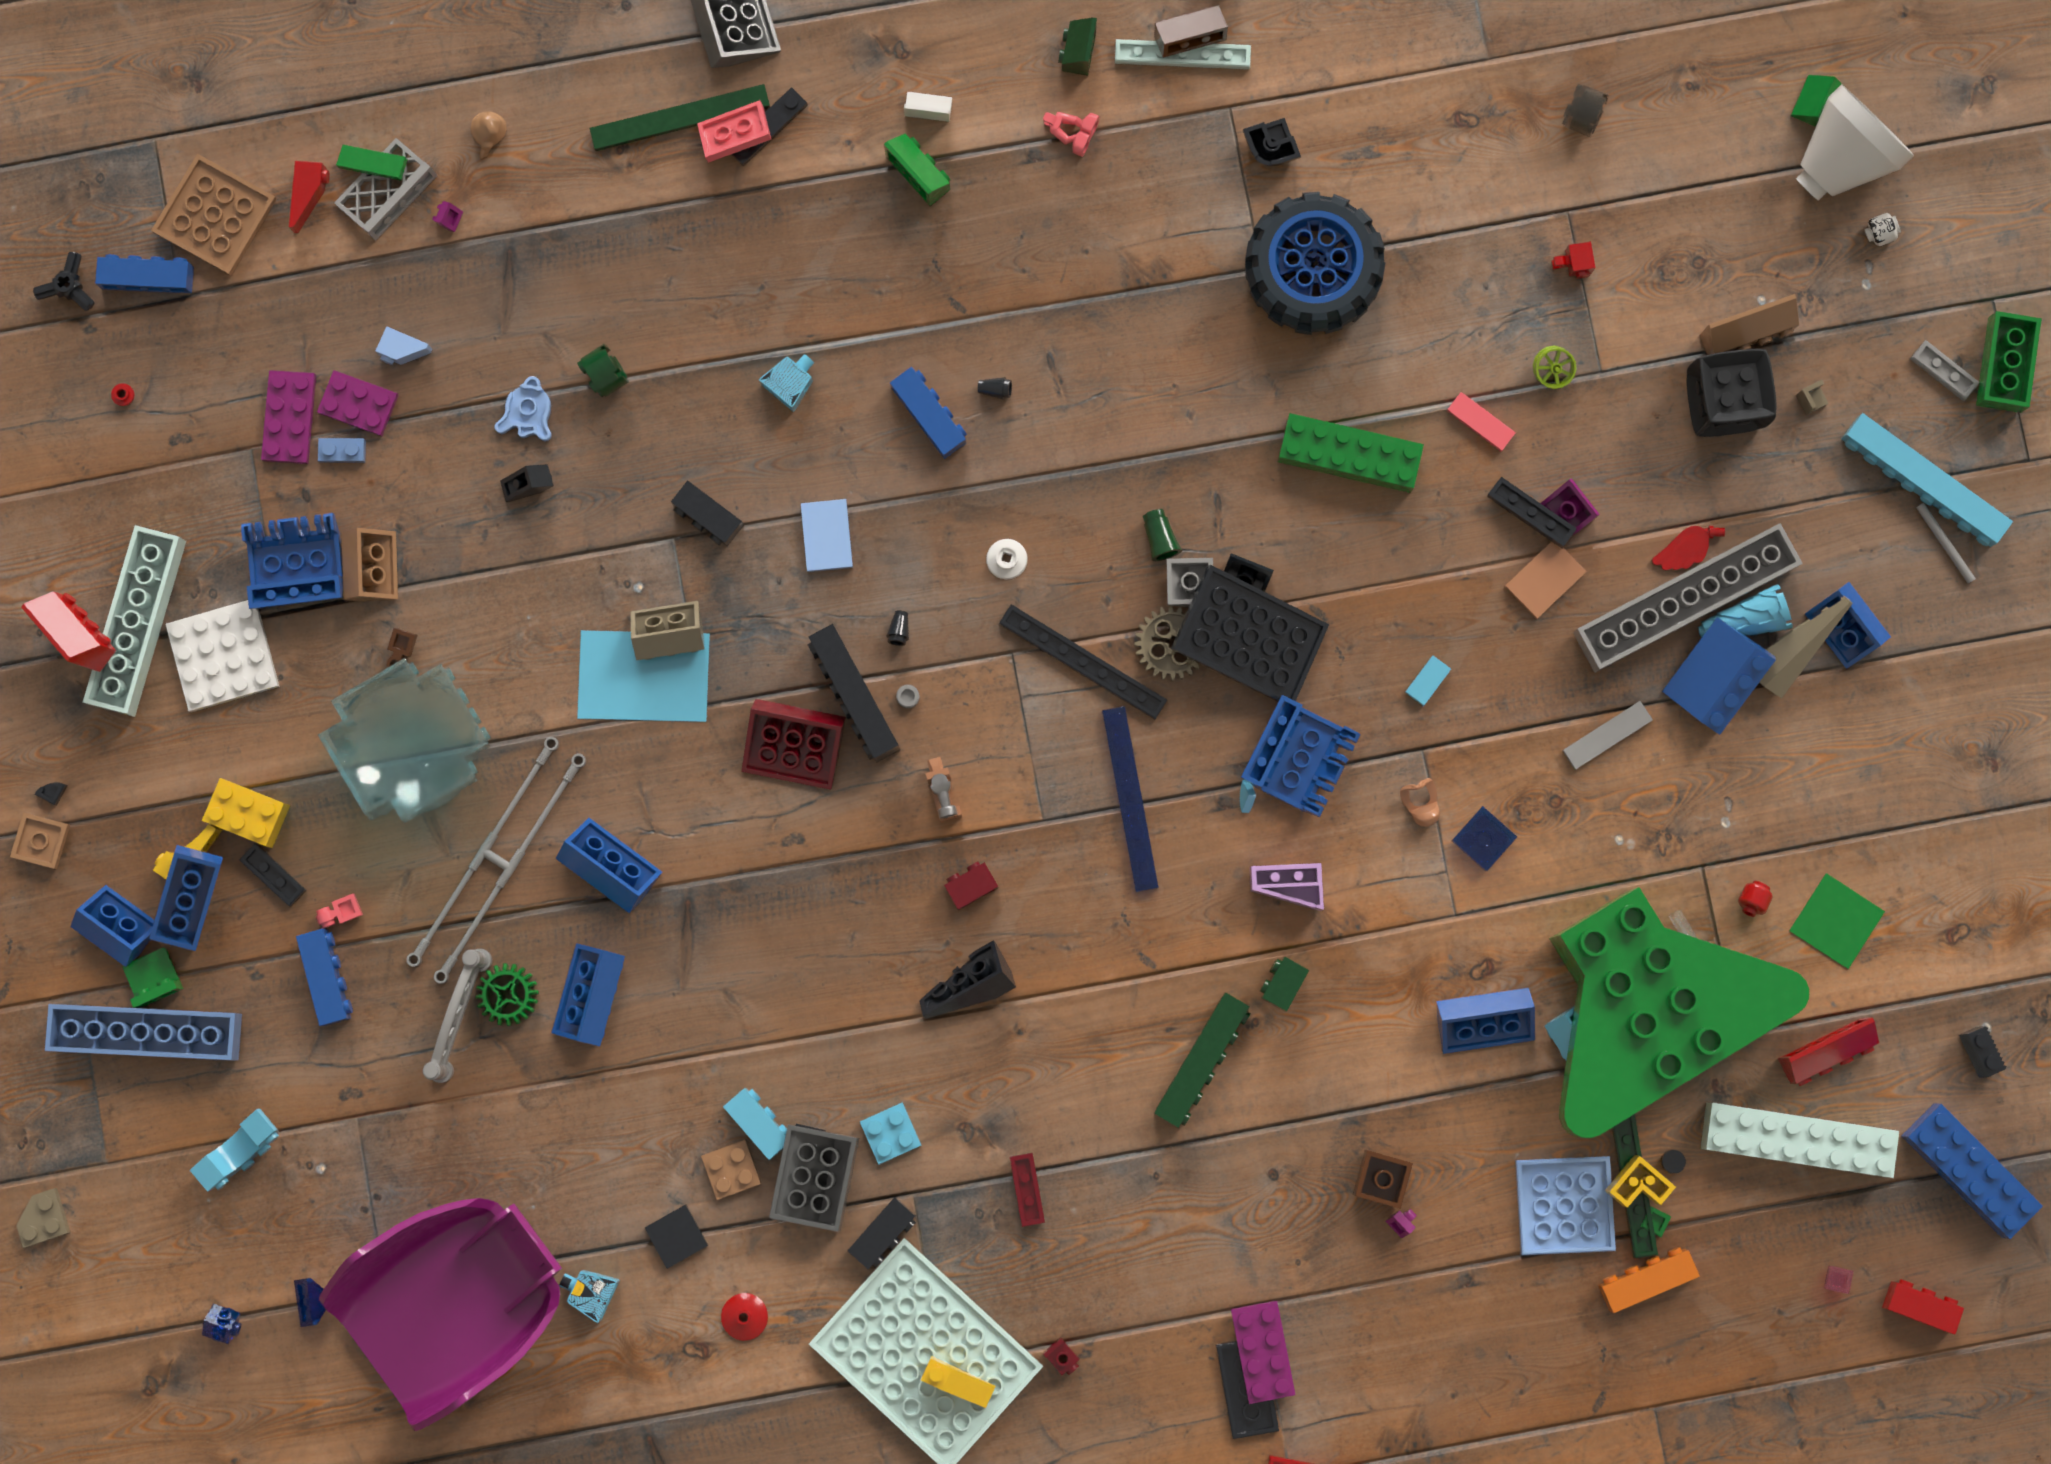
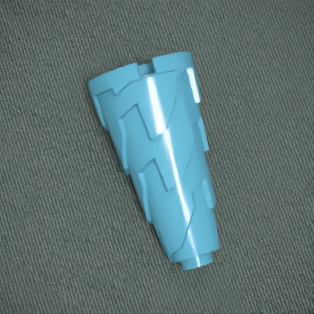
M1778 584L1770 586L1757 595L1749 597L1735 606L1701 621V626L1698 627L1700 637L1702 638L1716 617H1719L1745 636L1780 630L1786 631L1793 628L1792 623L1786 624V621L1792 619L1783 592L1776 594V591L1781 589Z

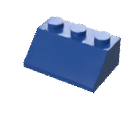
M1850 582L1805 613L1807 618L1812 620L1822 613L1821 610L1826 607L1830 608L1841 601V597L1846 596L1851 600L1853 604L1825 640L1846 669L1891 638Z
M105 885L76 909L70 927L127 967L142 953L151 941L149 937L154 919Z

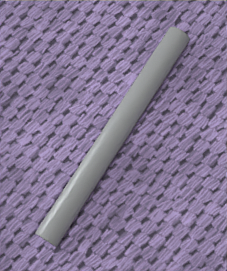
M1922 503L1916 507L1966 582L1970 583L1976 578L1927 506Z

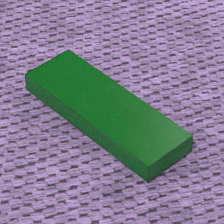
M342 145L336 166L340 169L401 181L408 160L404 156Z

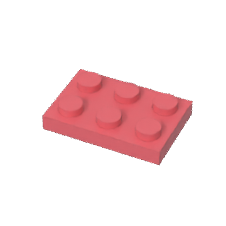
M760 100L697 123L705 158L708 163L771 140L764 107Z

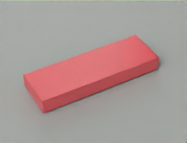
M1462 392L1447 409L1448 413L1500 452H1502L1516 433Z

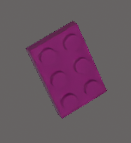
M333 370L317 413L382 437L399 395L393 391Z

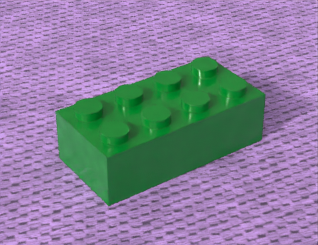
M1996 311L1988 317L1976 406L2022 413L2030 407L2042 318Z

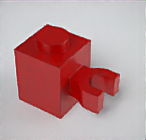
M1591 241L1568 245L1565 250L1566 256L1553 257L1554 260L1551 261L1553 270L1568 267L1569 277L1576 276L1577 279L1589 277L1596 268Z

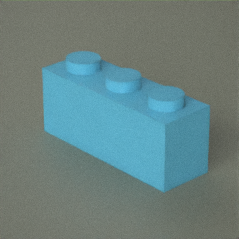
M744 1088L723 1107L762 1153L771 1160L783 1149L787 1128L783 1124L779 1126L775 1122L774 1118L776 1115L768 1106L766 1108L762 1107L758 1102L761 1098L753 1089L749 1091L747 1088Z

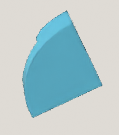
M1243 780L1240 789V808L1242 813H1249L1255 801L1256 793L1253 785Z

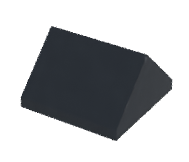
M1232 553L1224 569V572L1264 592L1274 571Z

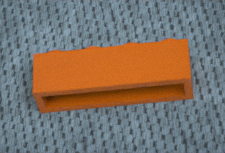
M1680 1247L1668 1251V1256L1660 1259L1659 1256L1646 1260L1647 1265L1638 1268L1635 1265L1625 1269L1624 1275L1616 1277V1274L1604 1278V1283L1598 1286L1609 1312L1616 1313L1700 1277L1689 1250H1681Z

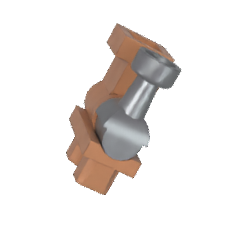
M941 757L927 760L930 772L925 774L928 784L931 785L939 821L944 822L962 817L960 806L952 804L950 796L952 786L949 781L951 777L948 767L943 768Z

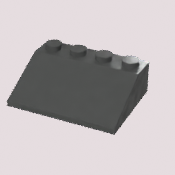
M691 0L711 68L733 66L781 51L766 0Z
M788 1125L769 1218L837 1232L841 1231L860 1138Z

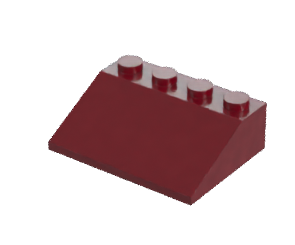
M755 699L750 710L741 772L831 790L846 717Z

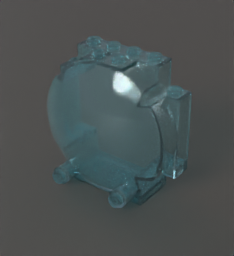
M404 658L331 700L342 721L318 734V737L363 813L371 821L395 809L400 819L406 823L421 813H426L445 805L457 796L462 789L478 781L475 776L478 770L473 762L477 760L478 753L490 747L488 740L491 737L485 727L480 728L478 726L482 722L473 707L468 709L466 706L470 702L462 688L456 689L452 681L456 678L449 667L444 669L442 664H439L416 677L420 674L413 662L408 664Z

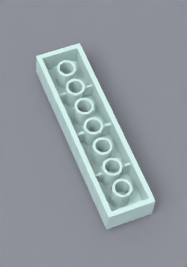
M134 526L103 632L111 640L110 644L115 648L116 652L101 672L92 670L83 703L135 717L186 541L175 535Z
M1706 1102L1700 1149L1894 1178L1899 1131Z

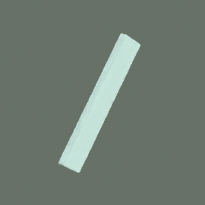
M1116 39L1115 64L1250 69L1251 45L1212 44L1163 58L1156 41Z

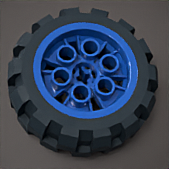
M1320 192L1302 193V197L1295 199L1287 197L1274 205V209L1267 215L1263 214L1255 225L1251 239L1248 241L1245 257L1246 280H1248L1250 294L1256 305L1262 307L1268 314V318L1280 327L1286 325L1295 329V333L1312 335V332L1324 331L1325 334L1339 331L1351 321L1355 323L1367 312L1372 301L1376 299L1382 285L1386 264L1384 262V244L1380 232H1376L1372 225L1373 220L1362 208L1357 210L1350 205V200L1333 194V197L1320 196ZM1311 231H1318V238L1313 239ZM1328 235L1333 241L1330 244H1324L1320 238ZM1300 236H1306L1310 242L1302 245L1297 239ZM1288 242L1296 249L1289 250L1283 247ZM1339 242H1342L1343 245L1345 246V247H1343V248H1335V249H1334V247H1335ZM1340 254L1345 258V261L1343 263H1336L1332 257ZM1289 256H1296L1299 262L1291 265L1286 259ZM1318 260L1319 266L1312 268L1311 262ZM1336 270L1349 274L1347 280L1345 281L1338 276ZM1295 271L1296 275L1286 283L1282 276ZM1301 275H1307L1311 281L1308 284H1302L1298 278ZM1331 275L1334 281L1332 283H1325L1321 277ZM1313 284H1319L1321 296L1312 297Z

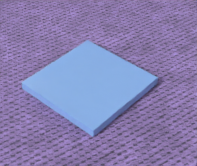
M1610 1156L1515 1160L1521 1255L1616 1251L1613 1198L1605 1192V1189L1611 1184Z

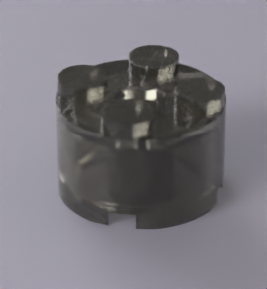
M1578 84L1573 94L1572 104H1568L1563 117L1565 118L1562 125L1591 138L1604 112L1603 105L1607 104L1609 95L1589 86Z

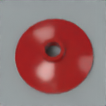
M740 1293L731 1297L723 1306L721 1322L724 1330L731 1337L742 1341L752 1340L764 1331L768 1322V1311L764 1302L756 1295ZM741 1313L748 1315L746 1322L740 1320L739 1316Z

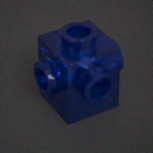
M213 1304L203 1321L202 1335L214 1341L229 1344L233 1336L237 1337L241 1330L242 1323H239L240 1312L232 1308Z

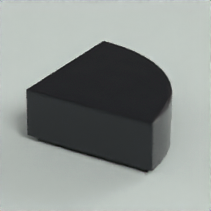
M59 782L49 783L40 787L34 795L57 806L68 785Z

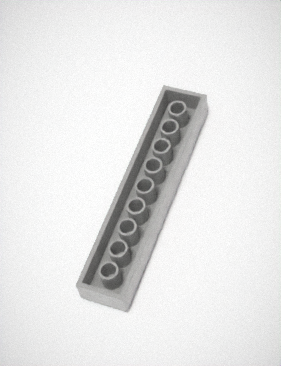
M1781 523L1587 623L1575 630L1573 634L1593 671L1596 673L1786 574L1803 563Z

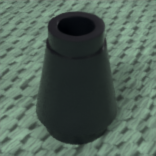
M1006 377L978 381V394L1003 400L1011 397L1012 380L1006 379Z
M895 611L886 635L889 644L905 646L906 641L909 640L907 612Z

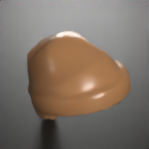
M481 112L471 122V135L481 146L480 159L487 157L491 148L505 137L507 131L506 122L497 113Z

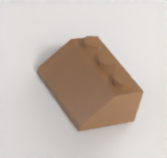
M354 528L343 531V600L363 602L397 600L396 532L366 528Z

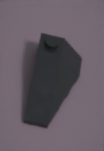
M994 940L968 956L970 960L961 968L957 966L952 971L954 974L946 982H939L919 1000L925 1019L996 999L1016 988L1012 971Z

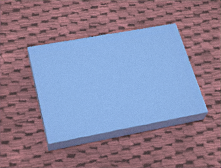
M847 500L801 503L807 572L853 568Z

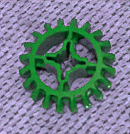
M503 963L502 971L498 965H495V974L487 970L486 974L489 979L480 978V981L485 983L484 987H476L477 990L482 991V995H476L475 998L483 999V1002L479 1003L477 1007H486L482 1015L487 1016L491 1013L489 1017L490 1022H494L498 1017L497 1025L500 1026L503 1025L505 1019L507 1026H512V1019H514L516 1024H520V1015L527 1020L529 1016L525 1011L534 1012L535 1009L530 1004H538V1000L532 999V995H538L539 991L532 990L531 988L536 986L537 982L532 981L529 983L528 981L533 975L528 973L523 976L526 971L524 967H521L517 972V964H512L509 970L508 964ZM503 976H514L513 980L509 981L504 987L494 983ZM520 981L525 989L524 1000L517 994ZM491 989L498 996L495 1008L490 1001ZM500 990H511L512 992L510 994H512V997L514 999L506 998L504 1000V996H502L503 992H501ZM510 1003L520 1006L517 1011L511 1014L501 1013L502 1009L506 1008Z

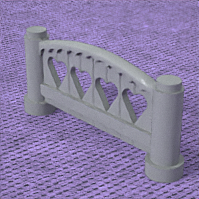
M467 950L462 956L464 967L447 1008L431 1062L427 1063L423 1068V1075L429 1080L445 1083L454 1074L453 1065L448 1059L478 973L487 971L492 965V956L487 950Z

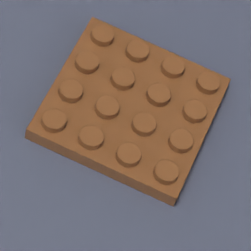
M197 154L151 231L231 276L277 198Z

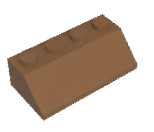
M1793 294L1709 324L1700 334L1707 355L1751 349L1753 344L1759 343L1762 346L1772 342L1773 337L1780 335L1781 338H1785L1794 334L1793 330L1799 326L1797 298Z

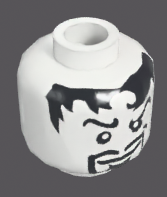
M1889 213L1869 219V228L1865 229L1868 241H1874L1877 246L1897 240L1898 233H1901L1896 216H1891Z

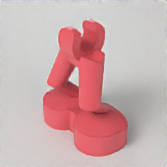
M1046 112L1043 117L1044 125L1050 127V133L1065 145L1073 142V153L1081 157L1085 155L1100 119L1098 115L1089 113L1083 120L1077 116L1057 112L1056 116ZM1061 124L1076 125L1080 127V132L1068 136L1060 126Z

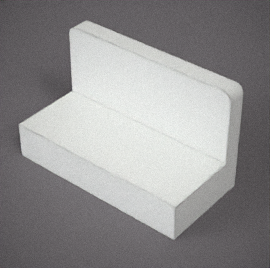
M907 92L904 114L908 117L949 122L952 97Z

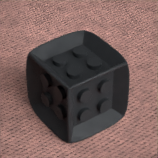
M1746 349L1714 353L1695 359L1687 368V395L1691 421L1696 436L1714 437L1747 433L1766 428L1775 420L1777 409L1772 366L1766 350Z

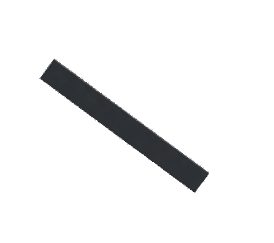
M1012 604L999 622V625L1156 720L1167 702V699Z

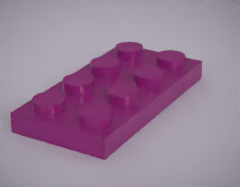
M269 370L261 454L262 461L309 464L316 386L315 373Z
M1277 1300L1230 1309L1248 1403L1253 1404L1296 1395Z

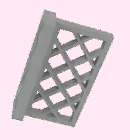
M397 138L383 152L392 154L397 147H400L403 150V156L408 160L407 163L417 162L420 165L416 171L407 173L406 164L402 185L397 189H391L392 179L362 173L334 202L337 207L375 241L437 177V174L426 162H423ZM387 180V190H376V181ZM372 181L371 191L361 192V185L364 182ZM387 195V201L383 205H376V196ZM371 196V206L361 207V197ZM356 197V207L346 208L343 205L349 198ZM371 211V218L364 224L360 220V212Z

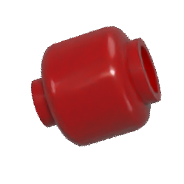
M1753 881V883H1747L1738 898V903L1743 908L1742 912L1744 914L1755 917L1767 912L1773 895L1770 892L1769 886L1759 881Z

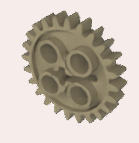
M1170 606L1166 613L1160 607L1159 615L1152 611L1153 619L1144 618L1147 625L1139 624L1138 628L1143 633H1136L1135 637L1141 639V641L1135 642L1134 646L1141 648L1136 652V656L1143 655L1139 663L1144 664L1147 662L1146 671L1153 668L1154 677L1160 672L1162 673V680L1167 675H1170L1171 681H1174L1177 674L1181 680L1184 678V672L1191 676L1192 667L1199 670L1200 667L1197 662L1188 657L1183 663L1177 662L1174 659L1176 651L1168 648V643L1152 641L1153 637L1167 642L1171 638H1176L1186 616V613L1182 614L1181 607L1178 608L1177 612H1174L1172 606ZM1165 624L1169 627L1170 632L1167 635H1161L1157 632V627ZM1159 646L1164 650V655L1162 657H1155L1151 650Z

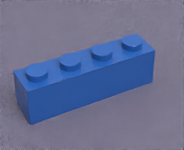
M107 254L105 257H97L95 284L105 290L192 294L194 267L185 258L176 257L171 261L157 256H153L150 259H142V257L130 255L128 258H119L117 255Z
M910 367L892 380L890 387L941 456L946 459L966 444L965 436L967 434L960 424L956 426L951 420L953 415L946 406L942 408L938 400L940 397L933 388L929 390L924 384L927 380L920 370L915 372Z
M319 929L296 936L319 1026H328L351 1019L350 1013H353V1008L350 1000H346L344 991L347 990V985L344 977H340L339 968H341V963L338 955L334 954L332 946H335V940L332 932L329 933L328 929Z

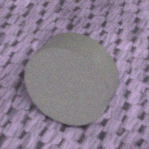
M912 685L900 687L896 694L899 705L904 708H913L919 702V692Z

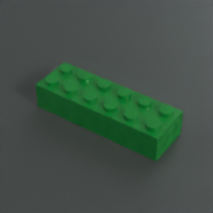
M1289 413L1277 462L1411 493L1415 486L1424 444Z

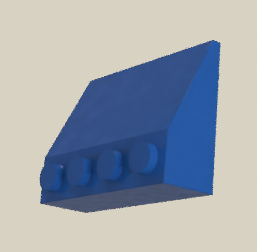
M1716 617L1662 692L1720 735L1776 661V658L1728 623Z

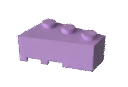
M1321 863L1251 866L1249 868L1251 892L1318 911L1324 910Z

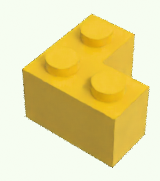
M1634 1155L1605 1189V1192L1619 1204L1628 1208L1640 1192H1643L1655 1204L1662 1205L1676 1186L1641 1156Z

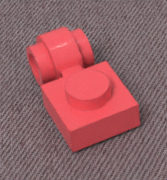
M354 893L331 902L334 910H330L328 906L316 911L317 922L323 929L335 925L336 917L339 923L343 924L363 915Z

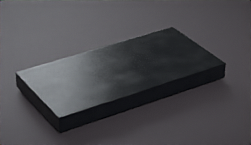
M1237 1341L1216 1344L1232 1439L1279 1431L1274 1399L1253 1404L1248 1403Z

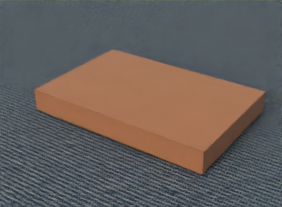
M1550 542L1504 587L1537 619L1587 571L1564 548L1562 549L1553 542Z

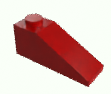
M295 161L289 228L294 233L300 232L325 192L326 184L329 183L330 173L322 162Z

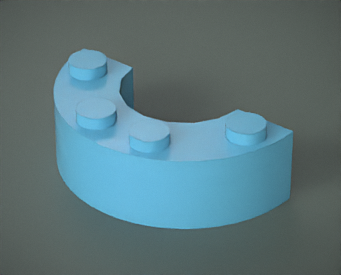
M256 1109L240 1124L241 1127L231 1138L203 1157L190 1169L191 1173L207 1192L214 1188L217 1190L222 1189L228 1184V1179L239 1170L246 1171L255 1163L253 1159L258 1154L262 1156L271 1149L269 1144L279 1137V1130L261 1109Z

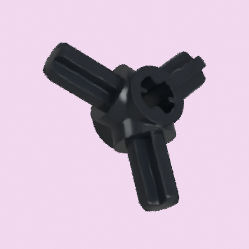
M69 252L64 271H60L55 278H52V282L33 288L35 298L42 300L55 295L59 298L65 296L68 300L73 299L84 311L92 309L95 302L82 290L83 285L79 282L80 276L77 275L82 255L77 252ZM68 282L70 285L66 288L64 285Z

